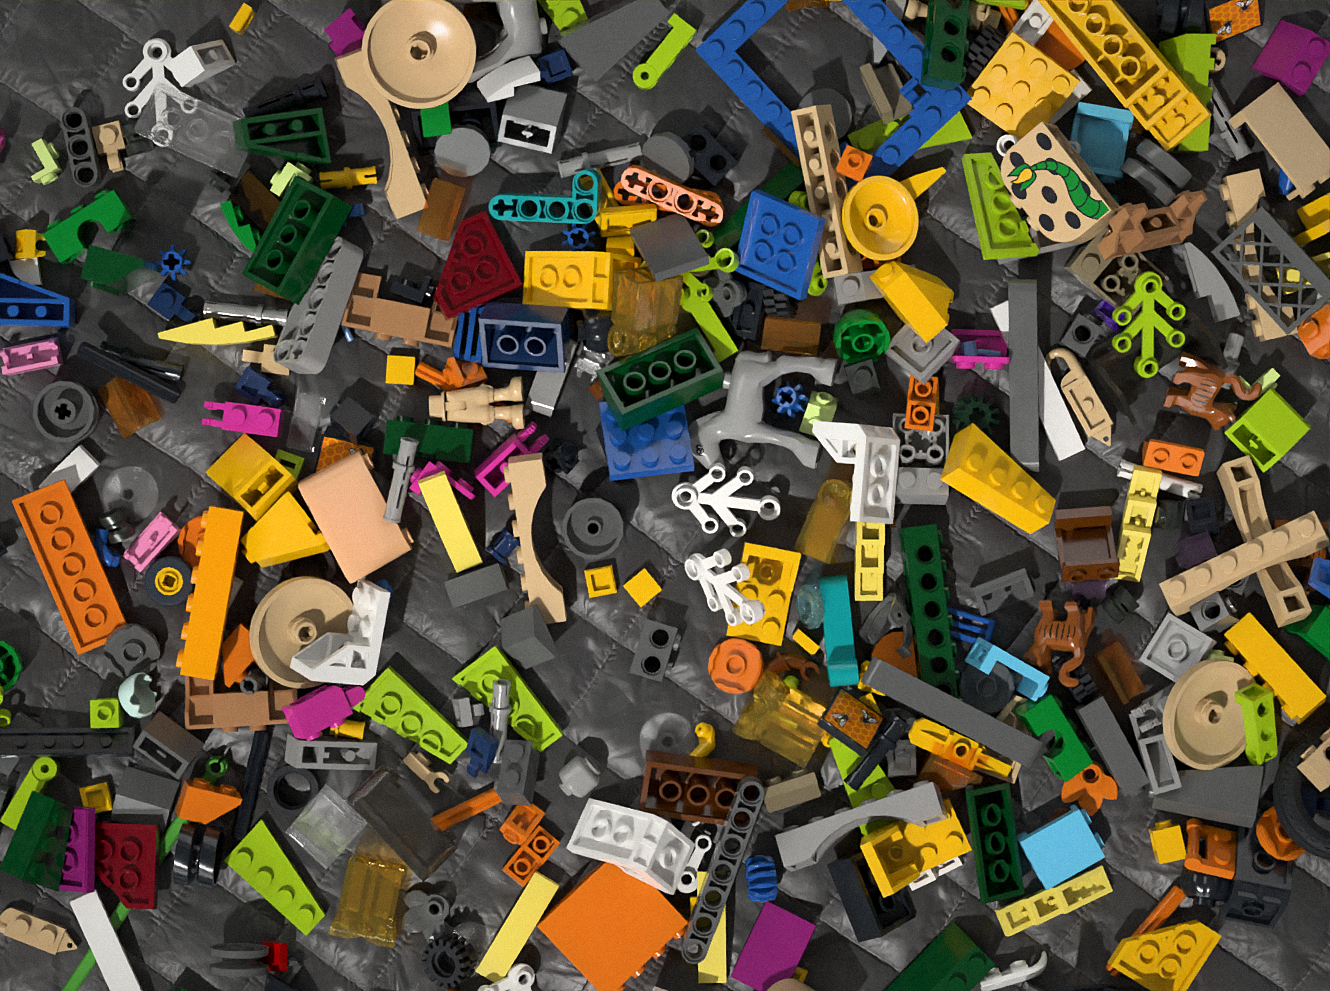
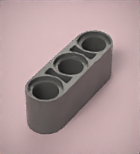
M77 107L67 108L62 113L61 124L73 179L83 188L95 189L101 184L103 174L92 132L91 119L86 112ZM76 114H80L82 116L81 125L77 128H72L70 125L71 118ZM86 141L88 144L87 152L84 155H77L76 146L80 142ZM86 169H92L94 172L93 179L88 183H84L82 181V173Z

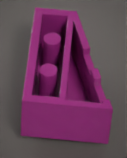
M350 8L324 29L332 40L328 45L338 56L342 53L346 54L362 48L366 27Z

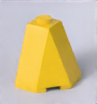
M893 259L885 262L869 276L896 315L926 344L948 325L950 316L947 312L949 303L953 302L954 292L937 276Z
M289 491L240 539L245 546L242 553L251 564L256 561L261 568L330 550L324 536L318 531L312 520Z

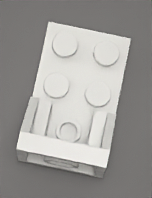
M813 421V434L837 463L855 464L852 478L853 491L850 504V521L893 524L900 439L893 428Z
M358 580L357 587L352 595L354 604L352 615L348 618V634L327 632L293 655L290 668L311 681L364 685L376 675L391 592L370 581Z
M589 798L567 849L575 854L615 864L625 873L665 893L674 895L696 844L671 823L654 814Z

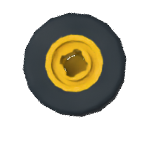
M177 556L162 557L154 561L146 571L144 580L146 592L150 598L164 606H175L185 603L188 600V595L190 593L194 594L196 585L191 583L193 568L190 562Z

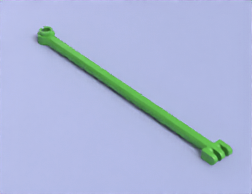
M220 755L213 756L206 762V772L202 779L209 781V785H214L218 778H221L228 772L229 764L226 759L220 763V772H214L211 768L214 762L220 761L222 758ZM177 815L161 838L159 844V867L177 841L182 823H189L190 820L178 818ZM121 901L109 917L116 932L131 911ZM90 947L61 991H78L97 961Z

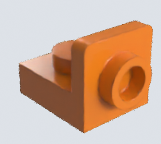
M847 145L836 167V171L861 182L872 166L873 156Z
M454 357L447 359L443 375L447 384L452 385L454 390L472 388L486 383L487 376L481 363L456 361Z
M533 803L532 806L517 805L499 830L507 841L522 846L546 813Z

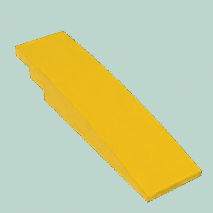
M1038 0L1124 107L1129 108L1142 126L1152 133L1166 152L1173 150L1212 116L1207 107L1116 0Z

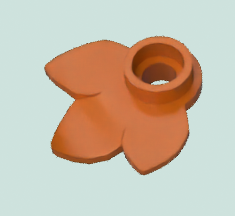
M1093 761V764L1068 782H1064L1061 791L1062 801L1069 803L1077 800L1080 807L1084 808L1089 816H1093L1100 808L1103 798L1117 799V785L1111 777L1104 774L1102 766ZM1087 769L1094 770V776L1091 779L1085 778L1084 773Z

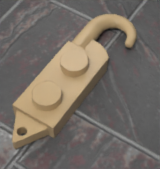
M1066 348L1051 350L1045 357L1050 372V364L1055 357L1064 358L1071 370L1062 379L1061 388L1088 437H1094L1104 444L1111 446L1112 425L1114 422L1078 359ZM1106 436L1109 438L1107 442L1104 441Z
M10 907L0 915V932L5 936L54 955L58 952L79 948L67 932V927L16 907Z

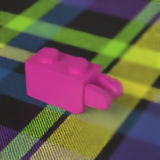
M205 401L204 407L207 409L224 410L223 421L214 418H202L201 425L222 427V430L278 438L282 436L285 410L225 402L224 404Z
M533 421L517 435L513 433L474 470L475 477L494 497L510 484L506 483L504 476V466H508L509 457L537 453L548 442L549 438L546 434L539 436L529 447L523 442L537 428Z
M323 685L282 707V710L295 738L310 741L321 736V730L329 726L330 728H335L345 723V717L353 714L351 707L362 702L366 693L361 686L349 685L346 688H340L333 685Z

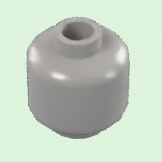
M576 756L560 769L559 777L561 782L559 786L566 795L574 794L582 798L598 785L600 781L598 775L601 772L588 756L585 758Z

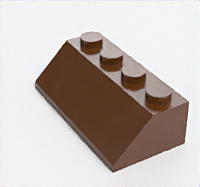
M646 750L639 811L659 817L724 825L739 782L746 776L758 778L757 765ZM749 785L745 787L743 793L748 797H753L756 794L757 786ZM743 811L736 813L734 816V820L738 823H744L749 818V814Z

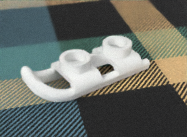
M1043 951L1040 960L1031 967H1028L1025 960L1011 963L1009 965L1011 970L1001 973L999 968H992L984 976V980L980 981L981 991L995 990L1039 976L1047 965L1046 952Z

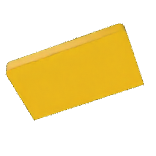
M1330 193L1297 210L1300 219L1307 229L1293 237L1300 246L1330 232Z

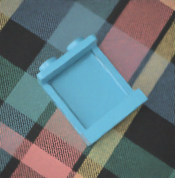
M1078 102L1075 107L1070 141H1077L1080 144L1081 152L1079 155L1092 172L1099 177L1100 182L1115 184V180L1123 178L1124 172H1121L1119 169L1124 164L1129 135L1128 130L1133 122L1134 114L1130 110Z
M977 638L965 662L989 675L996 661H999L1022 674L1023 678L1016 691L1034 701L1045 694L1048 688L1047 681L1050 678L1049 676L984 639Z
M1075 804L1070 806L1071 810L1030 834L1024 831L1017 835L1021 848L1046 890L1105 858L1101 850L1105 847L1102 839L1097 832L1092 834L1088 826L1092 823L1084 808L1079 810Z

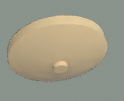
M391 0L374 14L367 25L362 41V60L368 78L384 97L408 108H431L451 100L465 87L475 65L476 42L466 17L447 0Z
M312 576L292 578L274 587L257 606L250 625V648L260 669L274 681L291 688H311L325 683L311 681L290 668L293 655L327 632L348 634V618L352 615L353 603L350 598L331 582Z
M1213 658L1195 664L1177 680L1165 704L1163 732L1168 748L1178 760L1196 769L1212 770L1229 764L1245 750L1247 744L1242 708L1240 704L1235 702L1234 692L1253 682L1256 683L1248 670L1232 661Z

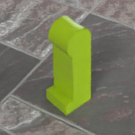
M675 13L668 20V25L673 29L647 62L638 65L633 71L634 83L642 90L652 89L697 34L693 27Z
M691 288L686 289L689 298L681 307L693 315L714 349L713 355L718 363L738 352L737 347L710 304L697 299Z
M1253 682L1234 692L1235 702L1240 704L1242 708L1247 744L1245 747L1246 756L1254 766H1260L1277 756L1278 747L1273 691Z
M41 757L34 762L0 822L16 830L32 790L42 794L49 781L59 775L61 770L60 763L55 757Z

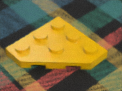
M1195 919L1124 938L1107 963L1150 991H1186L1218 943L1221 935Z

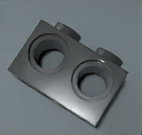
M646 618L630 673L662 682L663 676L669 678L673 666V661L669 660L671 650L677 651L682 636L677 634L678 627ZM658 629L665 630L669 635V640L664 645H658L652 639L653 633ZM650 656L657 657L661 663L660 668L655 672L648 671L644 666V661Z

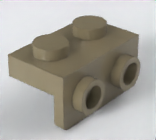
M807 767L792 771V776L784 779L776 776L764 780V801L768 812L778 811L820 797L821 793L814 770L808 771Z

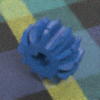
M770 855L748 857L745 861L748 897L752 902L760 903L775 900L778 890L774 859Z

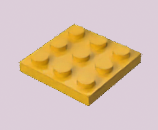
M1012 30L966 90L967 94L972 98L967 104L1004 131L1016 136L1020 140L1041 122L1049 123L1079 84L1080 79Z

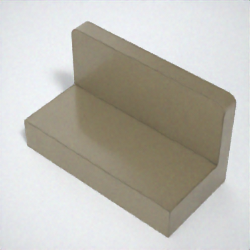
M870 63L860 67L861 79L883 125L906 116L913 110V106L899 92L903 85L892 64L885 65L874 71Z

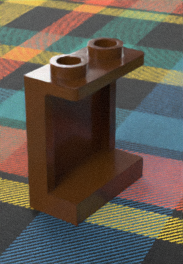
M1111 506L1055 510L1053 528L1062 582L1118 578L1120 561L1116 557L1111 527Z

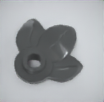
M713 269L714 277L704 279L702 283L712 287L714 291L710 302H714V312L717 317L726 318L732 315L734 307L739 306L746 299L747 291L741 281L733 279L731 272L725 273L720 269ZM707 289L702 291L703 295L706 294Z
M413 890L407 893L403 900L410 909L402 918V929L410 933L423 931L426 941L430 944L441 937L446 930L445 918L450 913L449 900L442 894L433 893L429 895L422 890ZM432 904L438 905L439 912H435L432 909Z

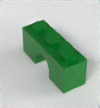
M106 189L98 193L94 197L95 201L90 205L82 204L70 212L71 217L64 221L58 219L47 226L48 231L42 235L60 263L66 265L88 251L83 241V231L88 224L100 222L107 233L114 235L136 221L117 191Z
M1045 692L1036 701L1028 699L1014 710L1029 733L1039 737L1047 730H1053L1055 734L1054 745L1043 754V757L1056 778L1068 782L1093 764L1088 755L1091 751L1082 739H1078L1075 734L1077 728L1073 721L1062 713L1061 708H1063V705L1055 694L1051 695Z

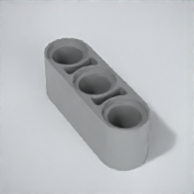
M571 338L569 340L565 373L537 371L525 404L526 409L549 417L552 416L578 345L577 340Z

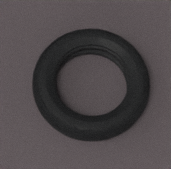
M1322 734L1301 741L1283 758L1274 779L1273 802L1279 822L1288 836L1310 854L1330 860V831L1316 824L1307 813L1301 797V785L1304 774L1297 768L1303 761L1301 755L1311 745L1317 748L1323 742L1319 738ZM1325 750L1326 757L1330 760V751Z

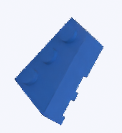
M0 273V326L75 328L76 300Z

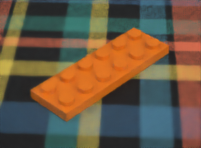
M66 479L13 499L14 508L78 655L104 645L107 637L114 629L128 623Z

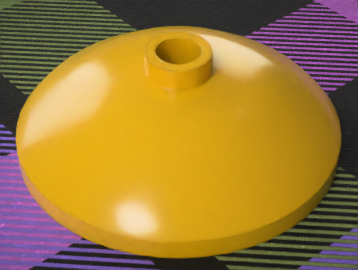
M871 176L856 183L846 195L842 208V223L845 234L852 246L867 258L878 261L897 258L911 247L916 238L919 224L916 204L908 190L892 178ZM869 217H870V218L872 219V221H873V224H872V225H871L870 222H869Z

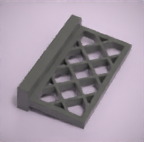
M1261 206L1212 251L1215 257L1287 335L1330 298L1329 276L1264 206ZM1253 222L1261 229V242L1244 241L1245 229ZM1241 233V241H1232ZM1265 235L1272 241V243L1264 242ZM1228 244L1240 245V260L1228 261L1220 251ZM1244 245L1261 246L1260 262L1243 261ZM1264 246H1276L1281 251L1280 263L1263 262ZM1284 256H1285L1291 263H1283V261H1284ZM1231 264L1239 265V272ZM1243 265H1259V282H1247L1242 277ZM1263 266H1280L1279 283L1262 282ZM1283 267H1295L1300 272L1299 284L1282 283ZM1303 276L1310 284H1303ZM1251 285H1258V293ZM1262 286H1279L1278 303L1265 302L1262 299ZM1282 287H1299L1298 304L1281 303ZM1302 288H1315L1322 296L1314 305L1301 304ZM1270 306H1277V314ZM1281 307H1298L1297 320L1288 327L1280 318ZM1301 308H1309L1301 315Z

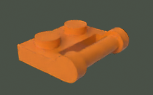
M1189 819L1186 822L1188 854L1185 855V867L1193 871L1232 880L1235 873L1236 832L1204 825L1199 819ZM1199 838L1205 839V859L1199 855Z

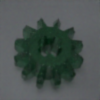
M968 393L969 404L963 398H959L958 403L963 409L953 408L952 410L955 414H961V418L952 420L953 424L960 422L963 424L957 432L975 422V420L970 421L969 415L973 413V408H976L977 412H982L983 417L979 418V424L975 425L982 432L984 428L987 433L992 434L994 430L988 424H999L998 419L991 418V414L999 413V408L992 410L988 408L994 403V400L991 398L984 404V393H979L977 402H975L973 393Z

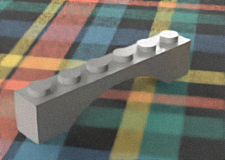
M928 780L920 781L913 785V789L904 792L902 789L889 792L886 798L865 800L860 803V807L839 809L834 812V816L824 818V816L810 819L807 825L801 827L793 825L782 830L783 833L775 835L784 868L793 872L818 863L825 851L838 838L863 824L883 820H896L925 827L949 819L939 786Z

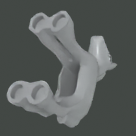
M447 0L453 5L495 2L505 28L504 34L494 48L484 55L476 57L472 75L467 83L480 79L507 62L526 56L536 60L541 55L543 50L542 35L547 34L545 17L539 18L536 0Z
M743 351L739 353L735 358L732 373H725L723 388L728 389L725 409L707 414V416L702 418L700 417L692 422L688 428L692 455L709 471L710 466L714 463L724 465L719 446L720 441L734 439L746 443H772L784 446L792 450L804 466L812 469L817 468L822 445L820 441L809 439L799 433L775 428L763 421L766 409L764 387L782 374L795 371L810 373L820 383L833 386L838 359L783 355L776 361H772L770 351L764 353ZM714 469L712 471L713 474L721 472L720 469Z

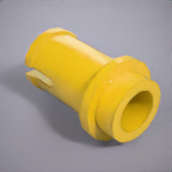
M346 720L342 725L330 728L329 735H335L334 738L344 736L363 740L365 722Z

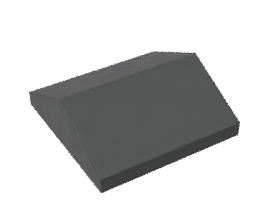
M537 604L501 619L502 650L523 670L560 656Z
M126 766L115 796L111 820L120 823L160 824V835H164L181 782Z

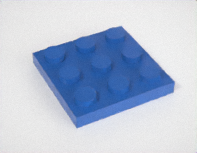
M759 189L752 190L737 251L739 266L734 271L798 300L806 299L826 219Z
M607 402L599 403L610 481L694 471L684 405L621 431L608 408Z

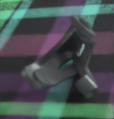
M889 593L883 598V601H880L873 608L859 630L861 640L865 644L872 645L891 629L903 626L904 639L901 646L896 649L902 659H905L912 653L909 650V646L913 639L911 617L907 612L904 594Z

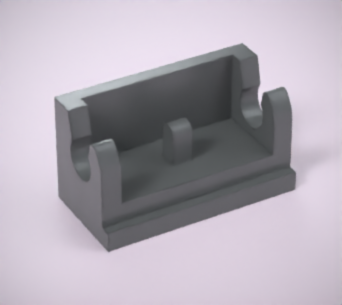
M1023 567L970 587L981 616L1034 596L1026 569Z

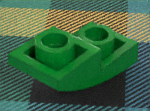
M449 101L435 107L420 109L424 137L452 134Z
M231 200L220 203L232 231L244 246L253 253L261 239L259 229L254 230V227L250 224L241 226V222H244L245 219L240 205L235 206V203Z

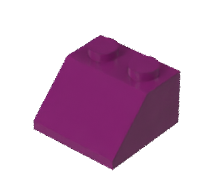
M1281 20L1251 69L1274 83L1279 82L1282 88L1300 97L1305 94L1328 57L1330 42L1311 30Z

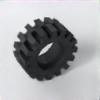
M990 24L984 28L964 56L963 66H966V71L975 78L1006 39L1002 33Z
M763 284V295L765 296L763 302L764 305L766 304L765 311L768 313L767 316L771 320L795 318L794 316L797 315L796 311L798 310L797 302L799 300Z
M1067 652L1052 663L1058 675L1062 665L1073 658V653ZM1082 664L1070 671L1069 676L1078 679L1079 684L1075 687L1067 688L1080 705L1099 693L1095 682Z
M449 933L439 937L425 947L427 950L423 952L422 956L426 957V959L422 960V965H427L428 967L424 970L425 974L431 973L432 976L429 980L431 982L437 980L436 986L438 987L443 985L445 989L456 987L471 978L470 976L475 972L473 968L477 965V961H472V959L476 957V954L469 951L472 945L470 943L465 945L466 939L464 937L458 939V934L451 935ZM444 951L452 956L455 962V970L450 969L446 965Z

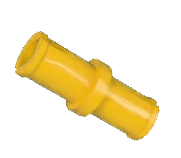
M375 166L357 169L344 167V170L319 172L320 181L332 180L321 182V189L339 187L353 189L352 186L377 184V176L365 177V175L376 174Z

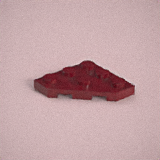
M486 211L460 221L434 294V298L446 321L522 286Z
M95 822L94 872L108 888L110 887L117 894L121 903L127 909H157L160 824Z

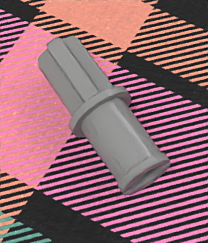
M1236 333L1229 334L1222 358L1218 357V360H1220L1218 367L1222 371L1234 374L1236 366L1240 365V363H1237L1244 340L1242 335ZM1224 383L1222 385V387L1226 389H1230L1231 386L1230 383Z

